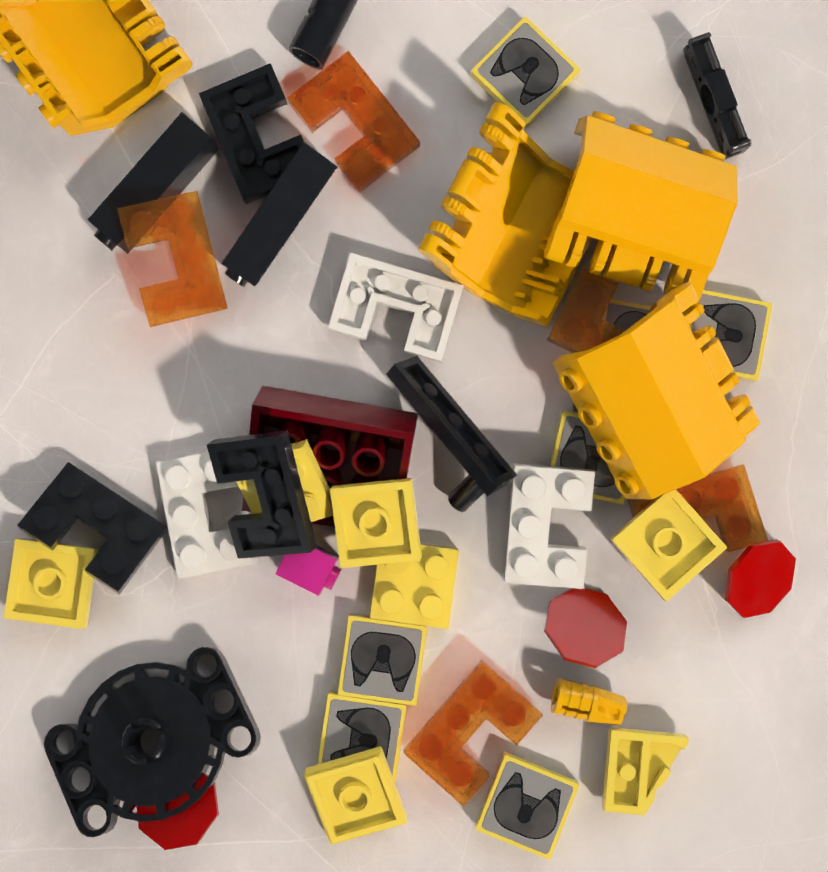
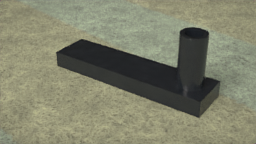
M418 356L394 364L386 373L469 474L448 496L449 503L454 509L465 512L484 493L488 497L508 485L517 476L515 471Z

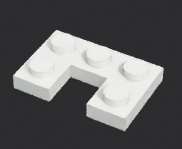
M350 253L328 329L366 341L377 304L414 314L404 352L441 363L464 285Z
M209 452L156 462L178 579L258 563L257 557L237 558L229 528L212 532L205 493L239 486L237 482L217 484Z
M514 463L513 470L517 476L512 480L504 582L584 589L587 548L548 544L551 508L592 510L595 471L583 468Z

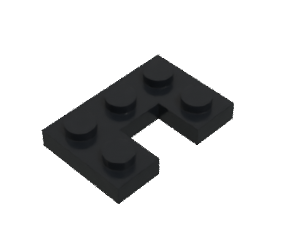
M271 63L198 93L245 204L269 194L304 143L302 136L298 135L264 149L253 123V118L287 105L286 98Z
M288 430L214 439L207 444L217 484L254 480L262 513L234 515L228 521L237 558L311 553L317 544Z
M69 462L17 525L21 531L52 551L77 519L108 538L85 568V572L119 595L167 531L166 525Z

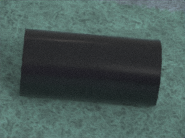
M313 0L308 9L309 15H306L302 20L288 48L290 53L299 61L312 68L323 69L358 0Z

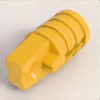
M560 677L557 679L552 694L551 713L573 717L578 720L582 719L590 723L621 725L627 711L625 697L597 686H589L588 684L577 683L572 680L568 681Z

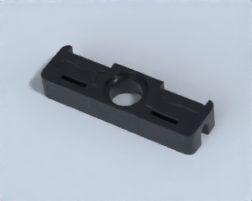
M710 32L690 38L688 45L683 49V53L719 150L722 154L726 155V160L744 153L752 143L751 139L747 137L736 107L738 104L725 69L721 68L710 37L712 35Z

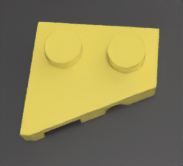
M609 727L602 799L603 810L605 812L645 815L655 799L656 790L664 785L670 775L671 770L669 768L681 748L685 750L689 737L680 733Z

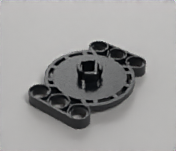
M201 647L190 654L187 659L186 669L177 665L152 662L136 664L118 671L105 680L88 699L79 717L78 725L60 724L48 731L44 740V748L76 827L81 834L94 838L110 832L116 825L118 816L124 819L146 822L164 820L186 811L201 800L214 784L223 765L225 753L237 758L251 755L257 750L261 735L225 656L215 648ZM205 654H211L217 663L215 672L209 677L201 676L197 670V662ZM163 669L169 670L167 678L149 677L146 670ZM134 673L135 680L127 682L119 688L113 686L123 677ZM180 675L185 677L184 683L180 681ZM220 690L229 691L234 699L231 710L224 714L218 712L213 703L215 695ZM105 693L108 697L100 705L96 715L92 716L91 713L96 703ZM87 724L91 725L90 733L86 731ZM148 726L154 730H162L164 735L158 737V746L153 756L146 754L141 748L140 743L141 734ZM239 726L247 728L251 735V742L245 750H237L231 744V733ZM65 730L74 736L75 741L73 749L68 754L61 753L56 744L59 734ZM215 747L217 748L216 756L214 755ZM209 766H213L207 780L199 789L197 784L204 777ZM79 767L86 769L90 774V784L84 791L75 789L72 784V775ZM186 793L188 794L189 800L179 807L168 811L170 801L181 798ZM120 800L124 802L122 807H120ZM94 805L101 806L106 812V822L100 829L93 828L88 822V812ZM136 806H156L157 813L142 814L132 811Z

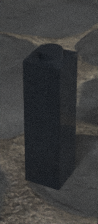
M181 112L87 219L98 229L94 236L111 251L118 246L128 254L219 150L212 137Z
M304 142L221 263L228 268L225 274L243 287H245L247 282L255 287L338 166Z

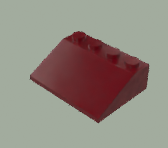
M262 386L252 404L249 435L288 430L291 444L307 439L329 488L336 485L405 479L408 476L418 413ZM243 496L242 510L251 512ZM333 516L311 522L335 527Z

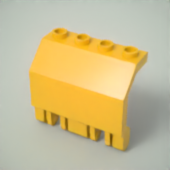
M0 0V55L8 64L12 61L16 63L21 71L15 74V76L28 94L32 96L37 93L44 104L39 106L38 109L53 128L60 125L70 136L113 128L165 92L169 84L188 72L193 65L186 52L179 46L180 44L176 38L171 36L166 37L147 51L144 50L143 46L155 39L156 36H159L166 27L164 21L158 16L149 0Z
M494 102L485 119L486 123L482 124L479 130L481 137L493 147L491 153L488 154L485 150L476 147L469 149L466 155L468 159L463 161L447 192L449 196H446L441 203V207L453 216L456 221L453 227L450 228L449 225L441 221L433 220L428 228L433 234H425L418 251L457 284L464 285L463 288L470 294L519 319L547 327L592 238L587 237L581 259L574 268L565 264L566 257L563 263L544 258V251L552 226L562 209L574 170L552 160L523 131L526 123L514 110L503 103Z
M593 111L592 116L587 115L579 118L574 134L582 136L580 155L562 209L552 226L545 247L544 258L563 263L566 257L565 264L574 268L581 259L587 237L598 240L590 261V273L598 276L602 273V276L633 287L640 285V289L649 292L657 281L664 261L672 264L664 285L663 296L674 288L691 282L700 300L708 276L716 265L738 204L737 166L724 162L726 155L713 150L703 149L701 154L688 150L690 143L684 140L666 137V140L662 141L651 137L653 131L649 128L630 124L627 129L615 125L616 118L602 112Z
M691 282L671 290L657 301V307L619 336L589 350L562 355L552 363L559 375L560 384L570 395L578 410L579 419L590 432L597 445L598 454L606 462L615 479L617 489L623 494L625 499H654L705 478L746 442L745 437L760 424L754 408L749 406L751 402L746 394L735 396L729 401H726L724 397L740 380L735 372L732 373L734 368L719 338H714L716 332L713 326L701 327L694 333H692L689 324L700 317L705 311L700 302L695 303L699 298Z

